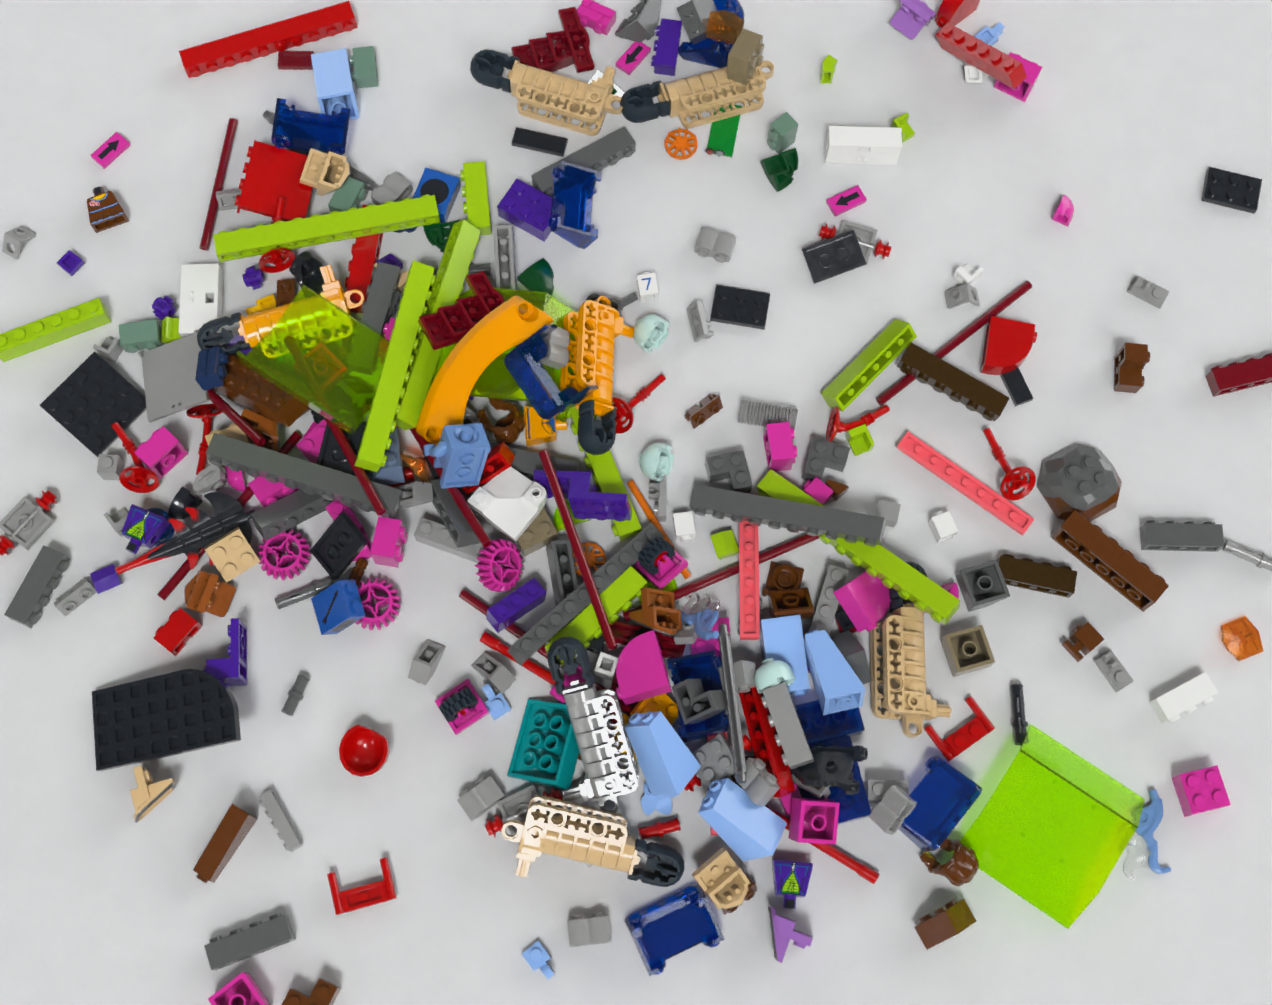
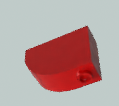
M943 0L938 9L935 22L940 28L947 22L956 26L977 10L980 0Z
M991 316L987 324L980 373L1001 375L1020 367L1030 352L1033 343L1036 342V324Z

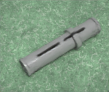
M1229 539L1225 542L1223 551L1252 562L1258 568L1263 567L1272 571V558L1268 557L1267 554L1255 552Z

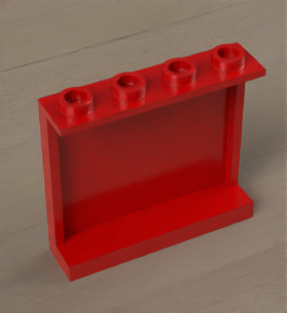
M254 140L253 147L249 146L247 157H250L249 163L245 162L243 173L246 176L245 179L241 178L238 188L242 192L241 195L236 196L234 204L238 206L237 213L240 212V209L274 218L278 197L285 198L281 217L283 221H291L294 218H306L313 187L299 182L308 156Z

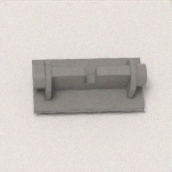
M87 578L81 579L71 588L73 590L71 593L66 591L59 598H56L57 601L54 602V606L65 617L97 593Z

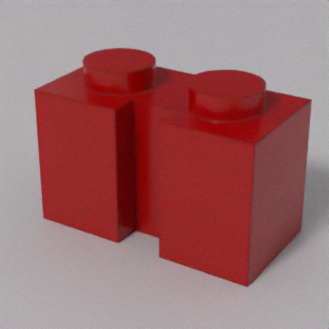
M179 608L169 616V621L164 626H160L157 629L153 638L174 656H177L185 647V643L189 638H192L202 625Z

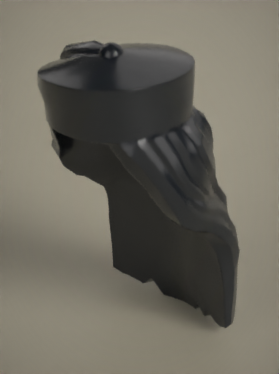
M309 251L297 255L289 268V271L296 277V281L302 288L305 298L319 295L323 291L322 284H324L320 267L324 265L315 259Z

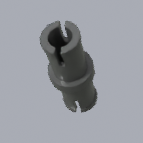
M303 675L297 676L292 690L288 691L289 696L281 712L289 716L294 715L299 701L304 697L302 694L310 680Z

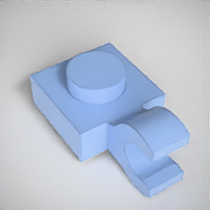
M1000 22L992 29L986 26L974 37L992 46L998 42V36L1003 33L1002 29L1005 27Z
M489 683L482 687L483 692L488 698V701L484 702V704L490 711L494 721L511 711L501 693L495 695Z
M539 941L522 953L534 972L540 968L547 979L555 975L546 963L551 958Z

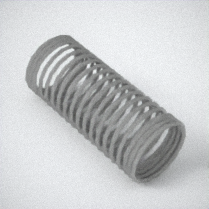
M742 400L738 423L746 424L748 418V425L750 420L751 425H753L755 417L754 425L756 426L758 419V426H760L762 417L761 426H763L765 419L764 427H766L767 421L768 424L771 423V418L772 423H774V420L777 423L779 417L780 423L781 419L784 422L786 417V422L789 419L790 428L795 430L798 409L786 407L785 409V406L782 408V406L778 407V405L775 408V405L772 406L767 403L765 406V403L762 405L761 402L759 404L756 402L755 405V401L753 403L750 401L748 405V400Z

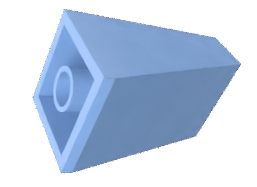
M346 48L311 54L317 99L324 124L360 118Z
M793 615L761 620L759 641L763 661L773 658L774 661L781 660L786 662L791 667L796 678L794 683L788 686L790 694H793L794 697L806 695L805 693L809 691L810 685L801 616Z
M812 630L805 634L806 661L823 715L862 707L865 687L825 630Z
M661 711L635 713L629 718V722L624 728L653 796L679 795L701 768V765Z
M728 778L715 780L710 784L709 791L702 800V805L698 811L703 819L742 861L774 855L787 825L782 818L766 806L754 804L746 792Z

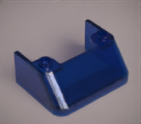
M556 324L543 326L509 352L504 359L506 368L538 415L543 419H552L599 389L597 385L587 386L581 392L573 387L560 391L540 362L548 352L547 344L543 338L558 328Z

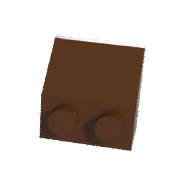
M808 588L769 591V613L771 618L800 615L801 620L811 618L814 613V607Z

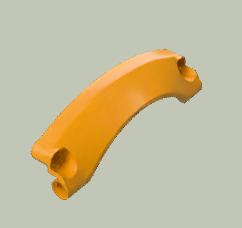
M520 296L511 297L482 318L453 348L438 371L424 401L416 425L417 433L436 446L440 442L444 426L463 424L469 395L487 366L511 347L529 340L541 338L554 319Z

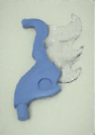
M696 592L685 596L689 600L681 609V621L688 625L694 624V630L700 638L705 640L717 639L719 632L712 630V627L719 617L720 601L718 598L715 597L712 603V599L708 594H705L703 600L700 599V595Z
M1156 789L1149 791L1150 805L1133 811L1130 814L1133 821L1124 822L1118 827L1117 833L1120 834L1123 830L1126 832L1125 838L1119 844V851L1121 852L1124 848L1127 849L1128 854L1123 863V871L1131 880H1134L1132 873L1138 868L1151 869L1157 874L1171 871L1170 867L1163 868L1159 865L1157 841L1153 838V833L1163 817L1162 799H1159Z

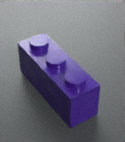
M661 18V24L657 25L656 36L659 37L658 40L654 41L653 51H656V56L652 55L651 66H654V74L675 76L682 21Z
M534 577L488 608L486 619L496 632L499 633L543 603L546 591Z

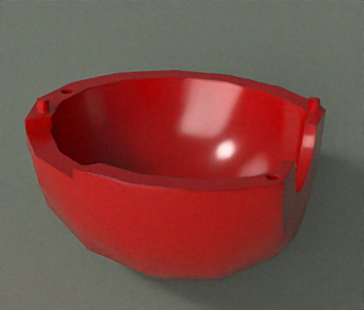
M355 725L349 729L341 739L339 747L340 761L344 768L351 774L360 777L373 775L381 770L387 762L390 752L389 741L384 735L362 725Z

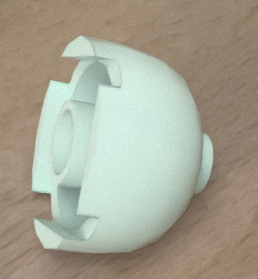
M647 315L637 320L633 332L636 344L646 353L653 352L651 349L654 347L658 349L666 340L669 334L667 326L670 327V324L658 315Z
M655 443L649 445L641 452L639 463L642 473L647 478L659 482L665 480L663 479L665 473L669 475L674 460V454H670V449L673 450L670 445Z
M773 658L762 661L763 665L756 670L754 678L758 694H763L762 690L783 682L789 686L796 680L791 667L786 662L781 660L774 661Z

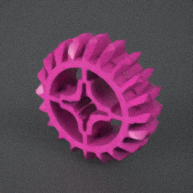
M293 529L289 533L286 530L266 541L263 538L262 541L265 545H259V549L262 551L257 552L261 561L259 564L262 565L261 569L267 571L266 574L268 576L273 575V578L276 580L280 576L281 580L285 581L287 575L289 579H293L292 574L294 573L300 576L298 570L305 571L306 568L303 564H309L310 561L307 557L311 556V553L308 551L310 546L306 544V538H301L302 535L299 532L295 534ZM283 542L280 546H275L278 543ZM292 542L298 545V555L292 552ZM270 553L276 557V566L270 563ZM289 562H294L290 566L285 567Z
M503 539L492 540V544L489 547L479 550L480 557H476L478 564L475 567L478 568V571L475 574L480 576L478 581L483 583V586L490 591H508L511 587L516 586L515 581H520L519 574L523 573L521 567L524 566L521 560L524 557L519 556L521 550L516 549L517 545L511 543V541Z
M368 578V584H364L361 581L360 585L362 587L359 588L357 586L360 599L368 593L367 599L361 602L364 611H371L374 618L363 617L355 623L357 625L362 623L361 627L363 629L369 624L370 630L374 629V625H376L378 630H381V624L388 627V620L391 622L395 621L392 615H399V612L395 609L401 608V605L396 603L401 598L396 596L398 591L393 589L392 583L387 585L385 579L380 583L379 578H375L374 583H372L371 579ZM375 590L383 591L389 597H378L375 594ZM373 597H374L375 601L377 602V603H376L375 610H374V608L371 606V605H373ZM389 604L387 611L380 616L381 609Z

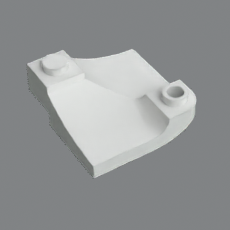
M509 467L495 476L486 485L479 487L467 502L473 510L485 517L486 521L516 542L543 509L547 501V492L536 481H531L514 468ZM535 492H540L537 496L533 495Z

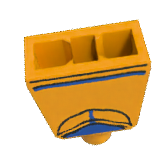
M524 406L527 447L555 441L556 430H567L566 418L555 419L554 409Z

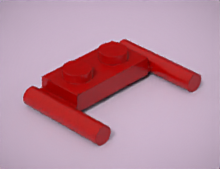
M972 696L968 697L965 702L977 717L945 740H941L931 725L924 729L948 762L995 729Z
M388 858L380 859L384 880L339 892L335 872L327 874L336 915L397 898Z

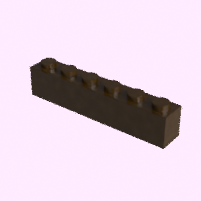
M912 342L908 345L897 364V367L903 373L911 374L919 382L927 383L935 391L948 395L951 400L966 405L967 409L982 414V417L989 421H996L1000 417L1009 400V397Z

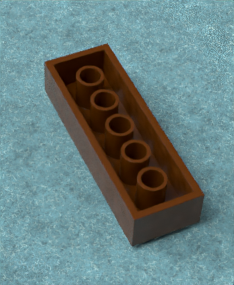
M236 354L228 356L229 362L226 364L227 376L224 377L223 386L213 387L217 394L244 407L255 410L259 414L287 427H290L315 401L304 384Z
M1076 510L1073 511L1051 537L1142 612L1152 606L1169 587L1163 577L1155 575L1150 571L1148 565L1139 562L1130 551L1124 550L1114 538L1108 537L1099 526L1093 525L1084 514Z

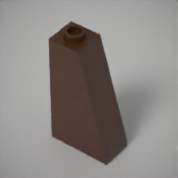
M231 804L193 871L198 873L196 877L204 883L208 881L215 883L257 819L236 805Z

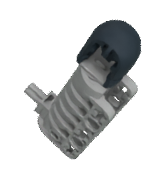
M562 637L555 640L549 647L547 653L548 665L552 679L556 681L554 685L556 693L563 694L586 773L584 780L579 781L578 787L562 791L563 798L568 802L580 798L583 799V803L598 801L600 809L616 813L619 807L617 796L635 791L639 778V770L633 749L624 728L626 724L618 696L610 688L596 690V681L594 674L590 672L592 667L585 646L576 638ZM575 650L578 655L576 658L577 663H575L573 657L576 656ZM561 660L564 663L561 669L566 671L567 675L577 673L576 668L580 663L583 670L582 677L585 681L579 682V680L570 681L571 685L564 686V676L561 675L559 668ZM608 702H611L610 709L606 710V708H609ZM614 718L617 722L612 723L608 719ZM619 731L620 734H617L618 739H615L614 737L616 736V733ZM619 741H622L623 744L617 749V746H620ZM620 758H626L628 761H622ZM631 771V773L628 774L629 777H625L627 772ZM612 800L615 803V808L613 810L605 809L604 802Z

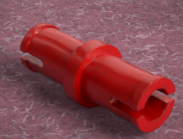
M675 818L664 822L656 821L653 825L638 828L640 839L645 840L656 836L660 838L663 837V834L680 831L681 828L679 820Z

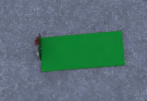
M734 105L736 108H742V106ZM720 108V111L724 113L725 110L723 108ZM740 115L712 122L707 149H705L708 155L715 154L718 157L733 156Z

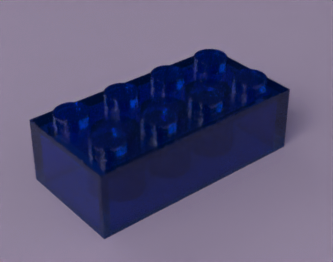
M819 700L795 705L809 747L859 735L865 731L859 707L823 715Z

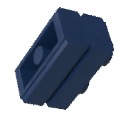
M218 346L209 348V350L199 351L195 380L204 391L213 389V387L223 386L224 377L227 376L226 364L229 362L228 356Z

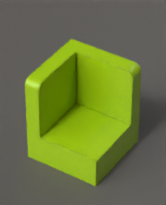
M908 112L895 118L891 124V127L902 129V143L915 135L914 130L908 124Z
M866 424L848 430L846 439L854 456L873 449L874 441Z

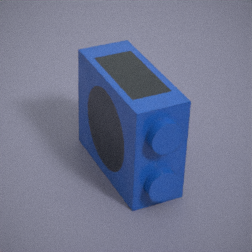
M425 167L412 199L420 198L423 195H435L439 220L446 223L461 188L460 178Z
M355 579L338 580L311 598L321 635L338 634L365 617Z

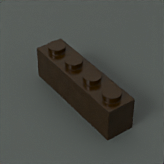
M1003 554L997 558L1006 585L1070 598L1075 592L1077 571L1072 570L1068 566L1055 567L1048 562L1036 563L1032 559H1017L1010 554Z

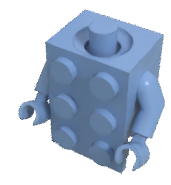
M482 423L444 426L440 442L436 446L435 444L424 445L425 456L435 457L434 468H443L439 482L441 489L479 485L488 453L491 451Z

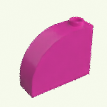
M866 571L833 592L859 633L865 629L869 632L877 627L876 622L887 614L890 607L889 588L883 585L882 580L878 577L874 578Z
M654 630L640 634L632 639L624 647L618 658L616 676L619 687L616 688L619 700L622 699L626 705L672 691L659 640Z

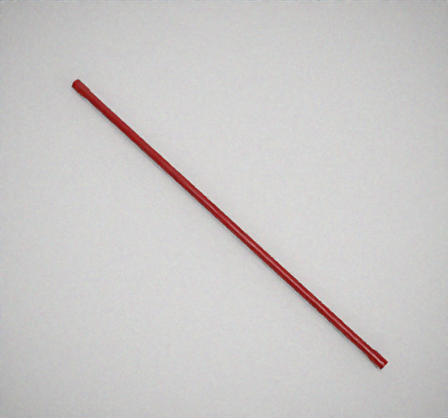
M485 631L480 638L481 643L519 664L509 654V646ZM530 659L521 665L551 685H555L556 681L552 679L551 672ZM614 718L608 719L613 723L617 722V720ZM765 805L787 823L785 829L789 831L790 819ZM809 843L855 871L859 876L872 884H875L880 875L878 872L865 864H861L830 844Z

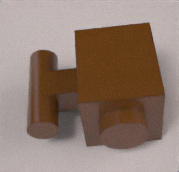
M1089 622L1085 625L1080 623L1072 630L1074 634L1069 638L1074 645L1067 639L1062 646L1079 662L1084 658L1079 650L1086 656L1104 638Z

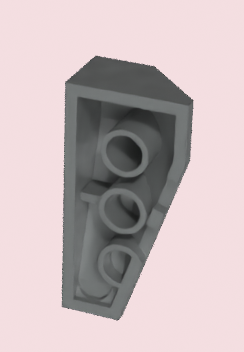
M641 0L631 9L632 15L621 22L615 35L639 43L645 39H651L658 25L662 0Z

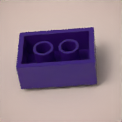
M517 178L497 206L499 217L544 242L564 214L562 203Z

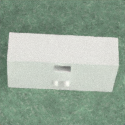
M829 126L825 141V163L896 165L902 149V129L895 127Z
M219 263L181 265L179 335L181 338L193 334L195 330L199 331L203 324L222 317L224 273ZM222 327L216 332V334L221 332Z

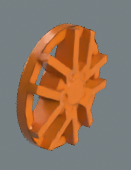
M680 127L668 133L665 138L664 147L672 158L684 160L695 154L698 141L697 137L687 128L681 129Z
M582 543V547L586 546L584 553L590 568L593 567L596 572L597 568L595 565H604L606 563L605 553L596 543ZM589 546L594 547L592 552H588ZM596 549L600 551V554H594ZM602 557L603 561H596L595 558ZM575 568L576 574L582 577L580 569L577 571Z

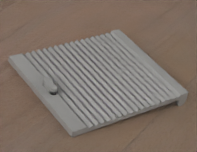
M195 330L193 334L149 351L138 352L139 357L142 358L148 422L157 421L209 401L207 390H202L195 380L199 351H202L197 342L198 330Z

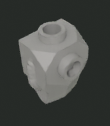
M210 464L199 472L193 483L194 494L198 496L222 488L226 480L224 468L221 465Z

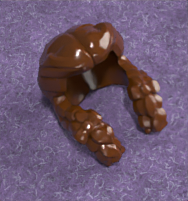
M491 393L488 396L491 406L496 410H508L511 413L507 417L498 420L495 426L491 425L485 409L479 410L477 417L480 423H482L483 428L493 433L499 443H513L519 438L520 433L525 428L523 414L512 402H506L497 397L496 394Z
M935 834L932 840L934 845L945 849L947 852L954 851L953 857L941 865L935 857L925 850L919 856L921 861L925 863L930 873L946 877L955 886L959 887L969 883L979 868L975 851L966 847L960 840H948L939 834Z

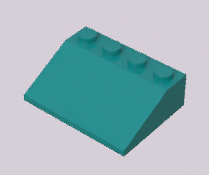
M528 699L507 776L551 788L570 789L579 756V748L566 704Z

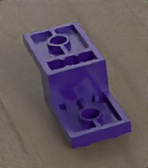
M534 470V481L545 488L547 498L554 497L545 470ZM555 471L565 499L569 500L574 518L581 520L588 518L601 521L606 519L617 521L631 520L632 512L627 494L597 493L592 472Z
M231 618V625H228L227 628L228 636L231 637V644H228L227 650L228 656H231V658L206 659V666L203 667V671L215 675L227 686L247 685V626L239 618Z

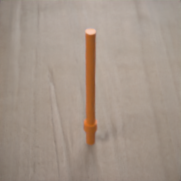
M630 480L627 485L648 520L661 532L664 539L673 546L634 480ZM687 567L681 571L684 579L691 577Z

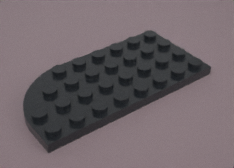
M184 669L92 691L96 771H105L241 741L237 702L228 686L211 673L196 669Z

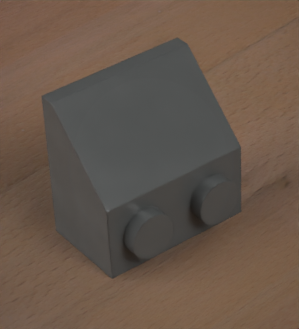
M691 0L676 8L687 35L694 45L725 30L713 0Z
M997 560L962 569L956 575L968 612L988 607L1010 597Z

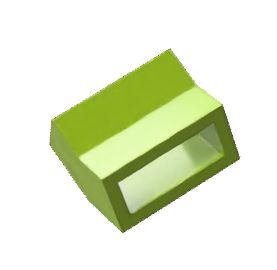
M829 54L822 62L820 84H831L838 60Z
M166 316L162 320L161 342L169 343L180 339L181 336L179 335V318Z
M732 530L721 531L710 536L718 559L722 560L732 557L739 552Z

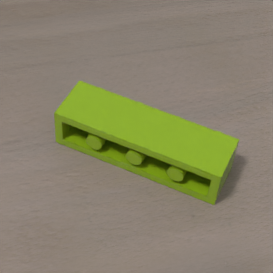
M485 161L463 163L464 170H460L461 181H465V186H462V196L466 197V202H463L464 214L467 213L468 219L464 220L481 230L480 235H491Z

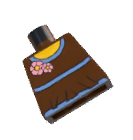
M103 187L93 189L94 196L87 199L90 224L96 233L129 222L128 217L112 191L105 192Z

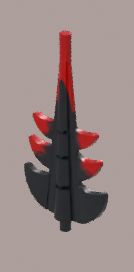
M219 492L205 494L204 497L209 500L214 509L213 516L209 517L200 509L186 507L185 511L192 517L193 527L189 529L183 522L170 518L169 522L176 532L174 538L140 557L116 567L115 570L119 575L133 568L182 553L186 554L190 569L193 570L199 559V548H204L236 527L240 528L250 544L252 528L249 519H252L251 514L255 510L253 509L245 513L242 505L228 494ZM209 557V565L212 566L214 563Z

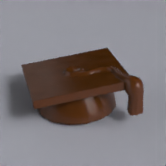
M771 562L766 588L763 589L761 595L766 597L769 595V591L800 588L804 569L793 567L789 564Z

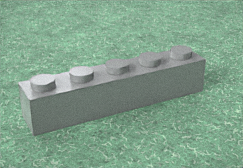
M268 790L260 795L259 798L261 800L259 802L262 807L265 806L267 810L265 813L268 818L271 817V824L274 829L277 828L279 838L284 840L285 843L283 845L285 849L293 852L303 846L273 791Z

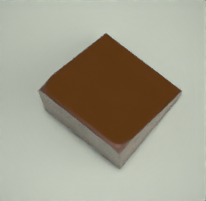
M829 479L825 482L834 491L832 497L836 501L849 488L847 485Z

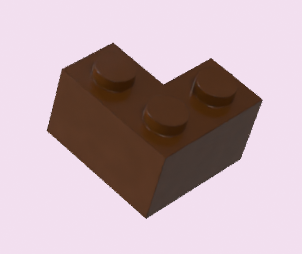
M1124 343L1115 355L1114 391L1137 393L1143 387L1145 379L1142 376V370L1150 361V352H1148L1147 344Z
M954 899L935 910L936 915L931 916L929 913L920 918L921 923L914 928L926 949H929L959 934L977 921L964 899L956 902Z
M319 978L310 996L290 988L282 1005H333L341 988L325 979Z

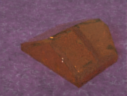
M712 11L709 14L705 36L720 44H734L743 29L744 19L730 11Z
M405 449L401 451L400 457L423 482L429 483L425 457Z
M1246 616L1221 626L1222 641L1227 651L1237 661L1263 652L1259 631Z

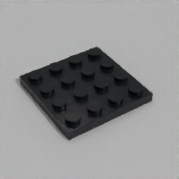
M95 351L39 405L97 458L99 454H102L118 438V435L112 428V424L118 422L125 431L147 409L146 397Z

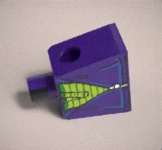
M132 504L122 530V534L130 540L126 550L137 554L141 545L151 549L170 523L166 518Z
M784 860L772 861L775 895L784 896L783 908L796 909V897H806L813 863Z

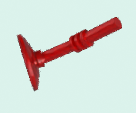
M278 197L271 224H274L276 221H283L281 217L285 198ZM287 248L273 249L263 254L258 264L264 272H281L292 265L295 254ZM266 263H270V264H273V265H275V266H267V265H265V264H266Z
M662 374L648 386L642 387V390L640 389L639 393L637 392L636 396L628 403L620 398L612 397V402H614L612 406L617 408L615 418L617 422L616 433H625L632 427L634 417L631 409L639 402L645 401L644 398L647 399V395L650 396V393L666 380ZM628 419H629L628 425H627L626 427H623V425H624V424L628 421Z
M215 404L199 405L186 411L187 416L201 419L204 422L202 442L199 445L198 451L199 460L196 475L205 469L208 444L205 436L211 432L213 417L222 413Z
M884 405L872 413L865 414L859 420L846 424L840 421L838 407H834L827 425L826 441L832 442L837 432L841 433L864 424L868 426L874 423L875 419L890 411L889 406Z
M118 422L112 424V428L123 443L122 446L131 455L135 466L121 471L119 476L120 483L126 489L136 493H149L156 490L159 486V477L155 472L144 467L142 461L134 453L138 447L135 446L132 439H129ZM132 470L130 475L125 476L128 471ZM150 478L154 479V482L148 486L147 482Z
M990 427L983 430L992 448L991 452L996 457L995 460L999 462L1006 474L1000 485L1001 494L1006 499L1012 501L1024 498L1035 485V473L1025 466L1011 469L1005 459L1006 455L1003 454L1004 451L1001 450V446L999 447ZM1025 473H1028V474H1029V481H1028V482H1027V476L1025 475ZM1021 487L1024 488L1022 491L1013 494V490H1017Z

